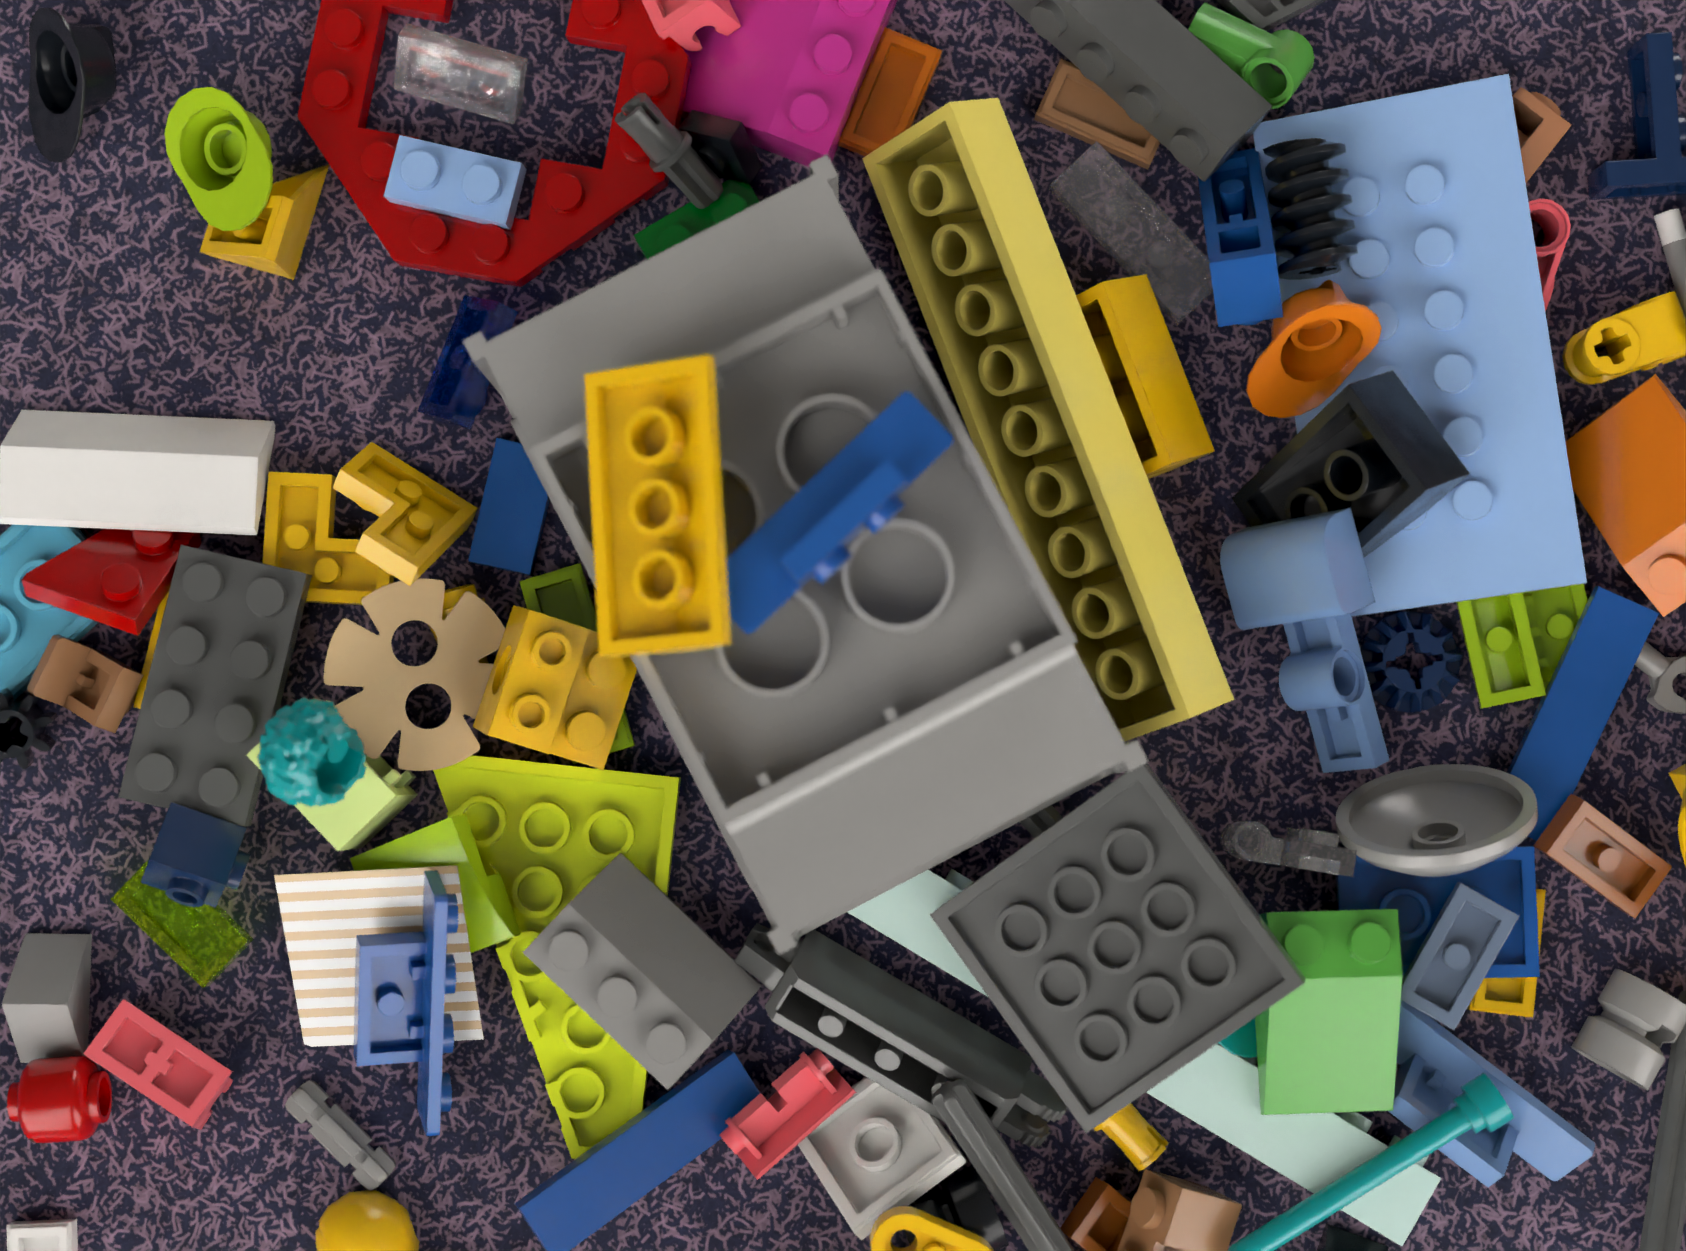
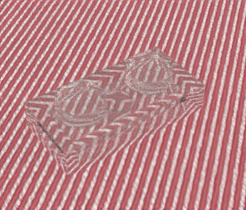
M406 23L398 35L394 90L514 125L522 109L528 58Z

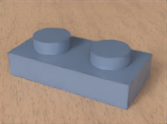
M1457 882L1402 978L1401 1000L1455 1030L1520 916L1464 884Z

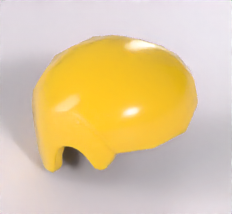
M377 1190L348 1192L326 1208L316 1230L317 1251H419V1240L415 1235L408 1210L402 1204H399L397 1200Z

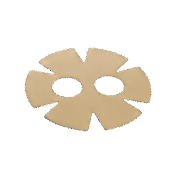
M418 578L411 586L402 581H397L363 597L361 600L362 605L376 626L379 635L344 618L337 626L326 654L324 666V683L326 685L363 687V691L335 705L339 715L343 717V721L348 727L357 730V735L365 748V755L372 759H377L397 731L400 730L398 768L401 770L428 771L448 767L463 761L480 750V744L463 715L466 714L473 719L476 718L493 667L491 663H479V659L499 649L505 627L495 612L482 599L470 591H466L445 620H442L445 582L443 580ZM412 620L428 624L434 630L437 637V650L434 656L427 663L420 666H408L401 663L395 657L391 646L392 637L396 629L401 624ZM427 683L442 687L451 700V711L447 720L442 725L433 729H423L415 726L409 720L405 710L406 699L410 692L417 686Z

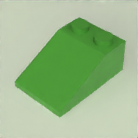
M1398 909L1271 912L1259 914L1306 978L1303 985L1255 1017L1261 1115L1393 1111L1402 991Z

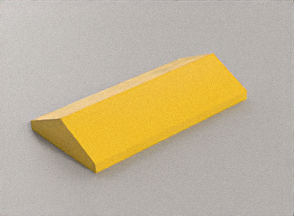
M706 354L584 374L599 657L679 653L731 645L714 356Z

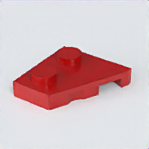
M103 529L26 573L22 579L25 595L138 636L170 590L180 546L199 548L201 545L200 533Z

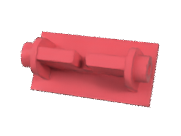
M818 1048L809 1056L803 1051L799 1055L800 1059L771 1083L777 1092L768 1100L760 1093L733 1118L729 1117L725 1120L728 1127L719 1136L738 1155L757 1180L856 1093Z

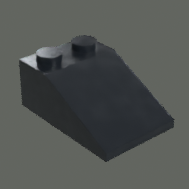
M1392 370L1348 384L1232 497V500L1251 526L1351 508L1363 557H1366L1427 512L1470 473Z

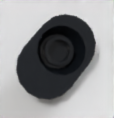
M39 8L32 16L29 28L31 57L28 98L29 117L35 143L40 153L50 162H64L73 155L79 143L83 119L99 112L114 96L116 89V65L113 38L110 29L99 24H68L64 17L53 8Z

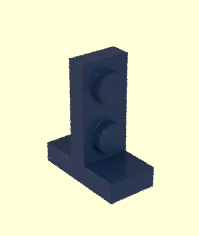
M1672 32L1646 33L1627 51L1636 159L1605 161L1587 176L1589 200L1686 195V157H1682L1681 153L1686 147V119L1683 114H1678L1676 92L1682 81V60L1679 53L1673 52Z

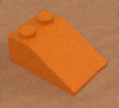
M1655 374L1565 440L1572 487L1575 494L1621 566L1664 617L1686 602V410Z

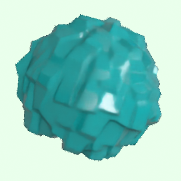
M304 697L297 700L292 707L285 706L278 710L276 715L265 724L266 733L260 735L258 762L266 779L268 791L287 804L297 805L302 803L310 807L314 805L335 804L344 799L348 789L358 779L364 778L366 755L363 742L358 737L357 730L348 727L343 721V717L339 715L333 701L328 702L315 698L309 700Z

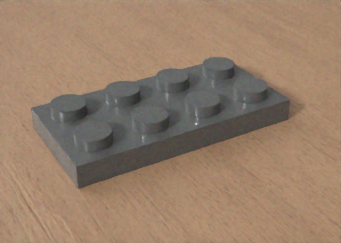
M180 546L119 793L120 798L167 809L170 803L173 802L237 825L251 826L263 773L247 754L260 742V735L266 733L265 724L280 709L312 575L189 546Z

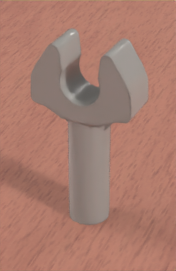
M1645 642L1635 666L1648 675L1651 688L1647 696L1648 703L1660 711L1686 714V700L1678 696L1673 689L1674 678L1678 674L1686 676V652L1678 657H1665L1649 643Z

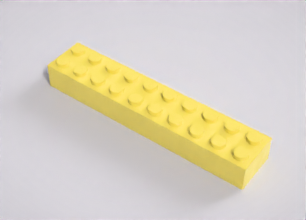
M999 98L948 102L862 159L972 443L1077 640L1074 644L1075 649L1125 742L1192 718L1234 700V697Z

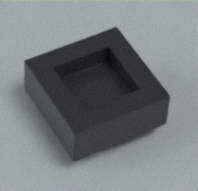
M691 110L680 125V132L687 131L692 137L690 146L720 179L727 178L750 184L762 168L761 161L742 122Z

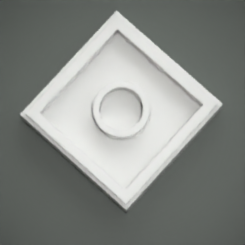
M866 1076L852 1086L856 1093L798 1144L850 1228L861 1240L870 1235L874 1222L883 1212L897 1206H909L968 1162L939 1119Z

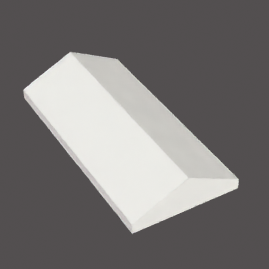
M21 410L0 445V524L257 535L275 437L274 421Z

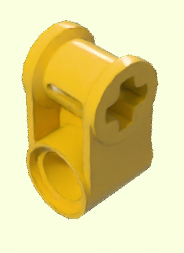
M1676 292L1665 293L1638 303L1618 314L1601 319L1589 328L1573 335L1566 343L1562 355L1564 368L1569 376L1582 384H1601L1640 369L1641 371H1646L1658 367L1660 363L1666 364L1686 356V318ZM1605 346L1609 356L1598 357L1595 348Z

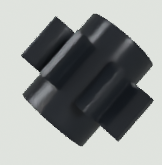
M8 688L1 690L0 763L6 758L16 757L19 766L22 769H26L34 762L32 746L40 751L48 752L56 742L52 737L44 734L46 726L58 717L57 712L44 713L36 704L38 697L33 694H29L23 700H14L13 694ZM13 716L23 721L20 726V732L24 735L17 741L8 736L11 726L7 721Z

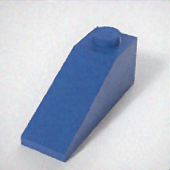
M1255 148L1236 151L1205 182L1198 177L1218 327L1236 324L1248 326L1260 323L1263 320L1283 317L1276 252L1259 152Z

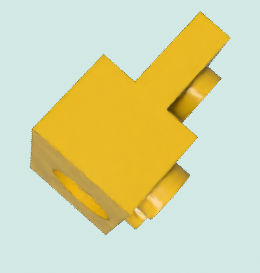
M513 605L473 728L491 737L604 770L637 668L631 656L599 657L598 632Z

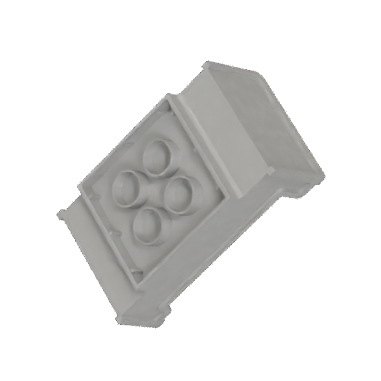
M828 154L809 163L810 177L488 341L480 331L463 340L473 362L504 400L513 418L510 421L595 588L584 374L706 354L714 356L726 559L903 392L912 393L953 436L951 447L898 496L905 506L887 525L875 535L865 527L845 546L851 552L852 557L822 585L812 577L753 634H745L730 618L731 645L690 652L630 655L746 882L755 893L771 925L767 934L778 955L797 946L802 935L1111 774L1132 771L1149 762L1137 740L1125 743L1075 649L1074 644L1077 640L884 274L880 268L874 269L839 203V177Z

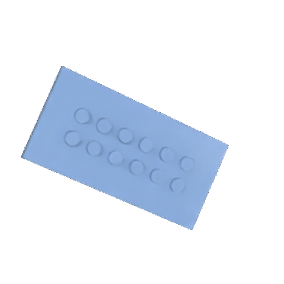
M1509 74L1261 122L1253 132L1255 150L1259 152L1270 223L1272 216L1283 208L1271 205L1268 200L1269 191L1280 183L1267 179L1265 167L1276 158L1265 155L1263 149L1280 142L1297 139L1321 138L1327 142L1342 143L1346 146V152L1328 160L1329 167L1347 169L1349 177L1331 187L1332 192L1351 195L1352 203L1335 210L1334 213L1336 218L1353 220L1355 228L1337 236L1338 243L1355 245L1358 250L1357 254L1340 261L1342 270L1338 273L1312 279L1287 280L1279 278L1281 302L1283 303L1296 293L1311 288H1318L1323 282L1331 280L1340 285L1345 296L1353 303L1365 305L1376 313L1382 328L1378 344L1353 369L1337 390L1318 407L1295 416L1297 434L1348 384L1393 370L1470 473L1427 512L1364 557L1375 602L1351 613V617L1586 584L1587 578ZM1271 225L1275 243L1278 238L1286 235V233L1274 230ZM1276 255L1277 268L1280 264L1290 259Z

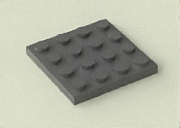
M1148 763L1124 773L930 914L1085 1133H1088L1296 990L1306 980Z

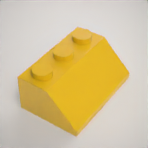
M1147 274L1103 281L1076 295L1147 478L1150 479L1167 473L1214 452L1211 439Z

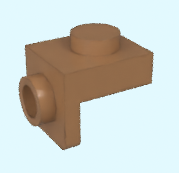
M55 634L51 637L27 686V690L36 697L67 708L93 726L116 733L124 715L132 708L135 702L137 688L144 675L109 654Z

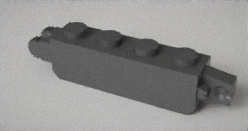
M756 923L736 956L734 962L759 979L772 992L765 1005V1009L772 1022L942 1122L944 1120L932 1103V1095L941 1088L944 1082L950 1079L953 1081L964 1080L995 1128L1015 1141H1021L1022 1145H1028V1147L1034 1146L1036 1148L1038 1145L1041 1146L1050 1134V1127L1047 1123L1050 1120L1054 1123L1056 1120L1060 1121L1068 1110L1050 1082L1029 1070L1033 1060L1032 1057L816 930L806 933L803 940H799L797 946L778 955L767 934L770 929Z

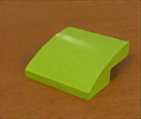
M1584 584L1456 602L1480 709L1546 695L1545 690L1588 602Z
M466 814L451 816L350 858L354 871L457 865L470 952L474 953L521 935L501 873L486 876Z

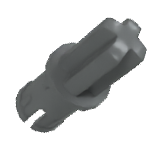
M645 92L634 96L621 108L627 115L625 116L622 112L618 113L615 117V122L650 158L649 166L654 172L663 171L697 208L704 209L720 197L723 192L721 179L690 146L692 137L687 131L679 132L665 118Z

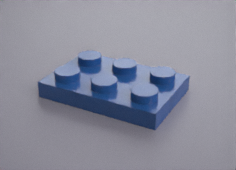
M1517 846L1506 855L1467 872L1435 877L1416 876L1384 869L1366 862L1350 850H1335L1337 911L1398 909L1402 978L1457 882L1464 884L1520 916L1485 978L1540 977L1535 854L1533 846Z

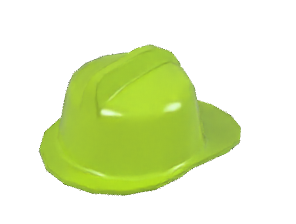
M214 87L192 89L181 96L169 112L164 132L166 153L198 212L207 223L222 231L242 230L255 222L265 209L273 187L270 136L264 124L253 113L246 111L229 93Z

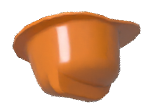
M1327 280L1318 288H1311L1294 294L1282 303L1283 317L1273 319L1271 343L1259 356L1251 369L1246 388L1252 406L1262 414L1286 418L1304 414L1318 407L1337 390L1353 369L1378 344L1382 328L1377 314L1365 305L1353 303L1345 296L1340 285L1334 281Z

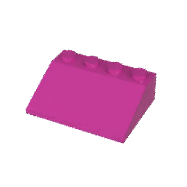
M729 0L741 27L726 36L716 32L714 26H704L695 32L702 49L699 51L684 49L689 56L692 66L682 117L686 118L691 110L740 121L743 123L754 146L809 167V163L827 154L832 162L842 131L883 30L889 23L897 0Z

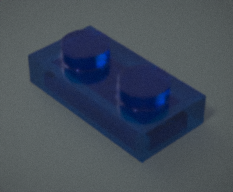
M464 295L418 412L440 422L471 430L476 415L480 413L486 403L487 387L490 382L473 362L463 340L480 331L488 341L512 328L518 313L517 311L497 301Z

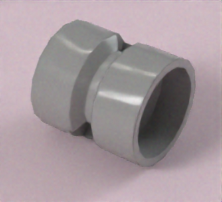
M1614 969L1598 998L1603 1012L1598 1016H1588L1571 1048L1611 1073L1648 1091L1665 1061V1057L1660 1050L1662 1044L1675 1043L1686 1024V1005L1650 983L1620 969Z

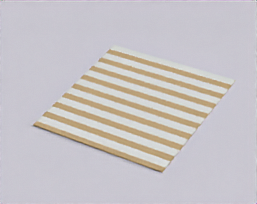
M457 865L274 875L305 1045L311 1047L354 1045L356 935L422 932L424 871L438 870L447 894L455 893L458 903L457 933L447 934L446 954H453L455 959L456 989L454 994H445L444 1014L450 1013L452 1016L454 1041L484 1039Z

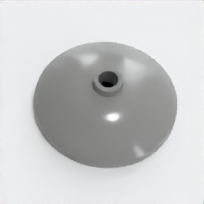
M1441 764L1393 772L1361 785L1341 802L1336 811L1335 818L1340 841L1348 850L1366 862L1405 874L1435 877L1473 870L1512 851L1535 827L1538 819L1537 799L1532 788L1512 774L1476 765Z

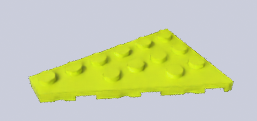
M471 755L454 765L433 771L448 810V818L466 814L486 876L501 873L521 935L497 943L496 951L502 968L507 973L512 987L511 993L528 1040L532 1042L544 1075L545 1087L561 1122V1131L572 1159H577L644 1110L648 1071L538 968L523 951L619 853L628 858L668 896L681 778Z

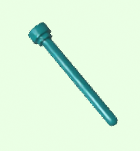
M1482 1073L1461 1086L1463 1094L1453 1099L1455 1107L1238 1240L1229 1247L1228 1251H1274L1468 1130L1472 1129L1476 1134L1487 1128L1489 1132H1493L1514 1119V1116L1496 1086L1485 1073Z

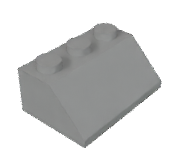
M619 853L574 897L523 951L538 968L667 1090L712 1044L762 986L744 968L735 963L734 958L622 853Z

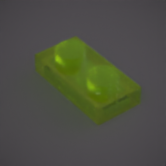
M147 860L111 900L202 988L208 987L254 939L218 904L216 908L206 904L201 907L185 906L171 900L166 895V891L140 883L148 863Z

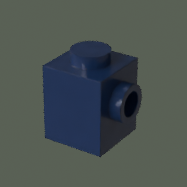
M171 802L140 883L166 891V895L171 900L185 906L201 907L206 904L216 908L224 888L227 887L237 891L251 854L241 851L239 848L247 828Z

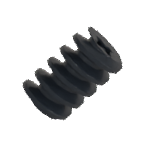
M1321 138L1280 142L1263 149L1265 155L1276 158L1265 167L1266 177L1270 181L1280 183L1269 191L1268 200L1271 205L1283 208L1272 216L1271 225L1274 230L1286 233V235L1278 238L1274 243L1276 255L1290 259L1280 264L1278 267V277L1287 280L1318 278L1340 272L1342 270L1340 261L1358 253L1357 246L1338 243L1337 236L1355 228L1353 220L1336 218L1334 213L1335 210L1352 203L1351 195L1332 192L1331 187L1349 177L1347 169L1329 167L1328 161L1345 153V144L1327 142Z

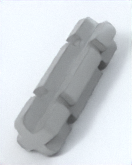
M309 1080L305 1082L288 1098L285 1104L286 1110L300 1124L307 1120L312 1125L308 1132L344 1168L350 1163L356 1169L351 1175L365 1189L374 1190L393 1172L396 1166L395 1161L380 1146L374 1150L369 1145L373 1139L337 1103L331 1107L326 1102L329 1095L315 1081Z

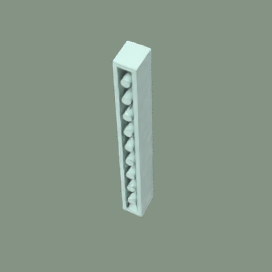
M953 869L950 870L946 879L941 878L930 870H926L848 911L849 914L987 996L930 916L932 912L974 882ZM1219 1044L1214 1045L1146 1092L1312 1193H1316L1401 1140L1394 1135L1387 1146L1370 1136L1367 1132L1373 1122L1357 1112L1261 1115L1258 1068L1256 1067L1257 1056L1246 1058L1234 1055ZM1428 1155L1341 1210L1398 1245L1403 1246L1441 1178L1423 1168L1429 1157Z

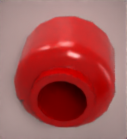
M87 1056L32 1060L24 1068L20 1081L11 1083L7 1094V1110L10 1120L12 1122H19L24 1135L33 1143L70 1142L88 1139L94 1135L99 1123L107 1122L112 1106V1088L109 1075L106 1071H99L94 1061Z

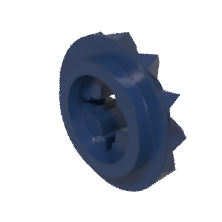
M1403 611L1389 615L1377 622L1369 630L1362 642L1360 651L1372 696L1390 709L1409 713L1430 709L1445 702L1446 697L1460 681L1459 670L1463 654L1458 649L1453 638V630L1445 627L1432 614ZM1409 642L1413 644L1416 653H1426L1427 656L1435 655L1436 661L1429 662L1428 666L1418 669V679L1415 680V683L1410 678L1408 670L1386 667V662L1394 661L1396 657L1406 654V644Z

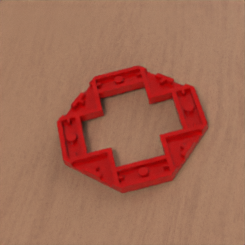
M321 0L297 117L392 259L400 266L522 287L543 272V267L569 249L576 250L615 223L614 218L643 198L647 201L668 186L669 177L663 171L654 172L649 166L650 158L615 122V117L618 113L622 112L625 116L627 115L621 108L634 96L645 92L665 118L678 131L680 127L692 63L682 46L671 37L662 39L657 34L642 0H572L565 35L569 43L625 53L603 168L541 159L529 220L514 218L511 230L500 228L494 224H481L389 202L384 197V192L399 135L401 134L366 129L389 13L449 23L454 0Z

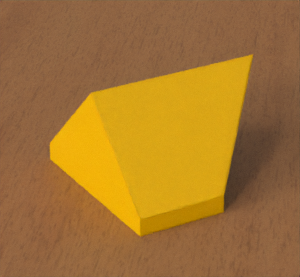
M329 164L273 183L267 206L255 222L242 230L222 231L208 224L200 252L294 280Z

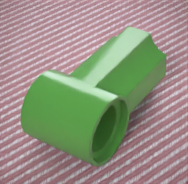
M1204 3L1199 8L1188 28L1194 36L1273 106L1271 109L1285 105L1313 68L1315 57L1312 46L1305 37L1292 30H1276L1273 33H1269L1207 3ZM1270 64L1279 67L1285 75L1273 70Z

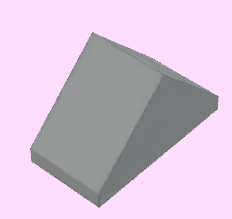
M25 934L1 1003L21 1063H29L40 1058L85 1056L83 1053L88 1048L92 934Z

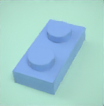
M399 135L384 197L391 203L481 224H494L500 228L511 230L527 169L520 162Z

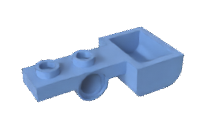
M1351 508L1247 527L1230 534L1224 540L1221 547L1220 565L1235 622L1241 630L1283 624L1291 653L1284 659L1279 671L1281 695L1291 709L1307 712L1323 773L1377 768L1388 762V752L1351 613L1375 602Z

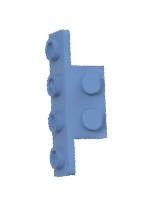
M1401 1000L1397 1063L1401 1066L1395 1078L1393 1111L1388 1112L1413 1131H1416L1455 1107L1453 1099L1463 1094L1461 1086L1480 1074L1485 1073L1503 1096L1514 1119L1493 1132H1489L1485 1128L1475 1134L1470 1129L1438 1149L1458 1166L1462 1167L1486 1187H1490L1505 1175L1512 1151L1552 1181L1560 1180L1592 1157L1595 1143L1430 1016Z

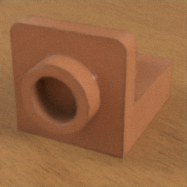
M1520 87L1512 95L1525 182L1527 183L1571 127V124L1560 116L1561 111L1551 99L1541 93H1530Z

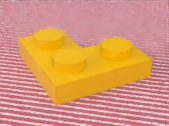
M370 442L340 469L333 489L356 502L362 509L372 512L379 517L362 533L355 552L377 565L387 574L393 575L409 586L468 529L478 509L373 442Z
M268 471L263 564L312 575L306 598L308 603L362 605L361 600L363 597L385 585L394 583L393 575L387 574L377 565L355 552L360 540L333 538L336 490L333 489L337 477L329 474Z

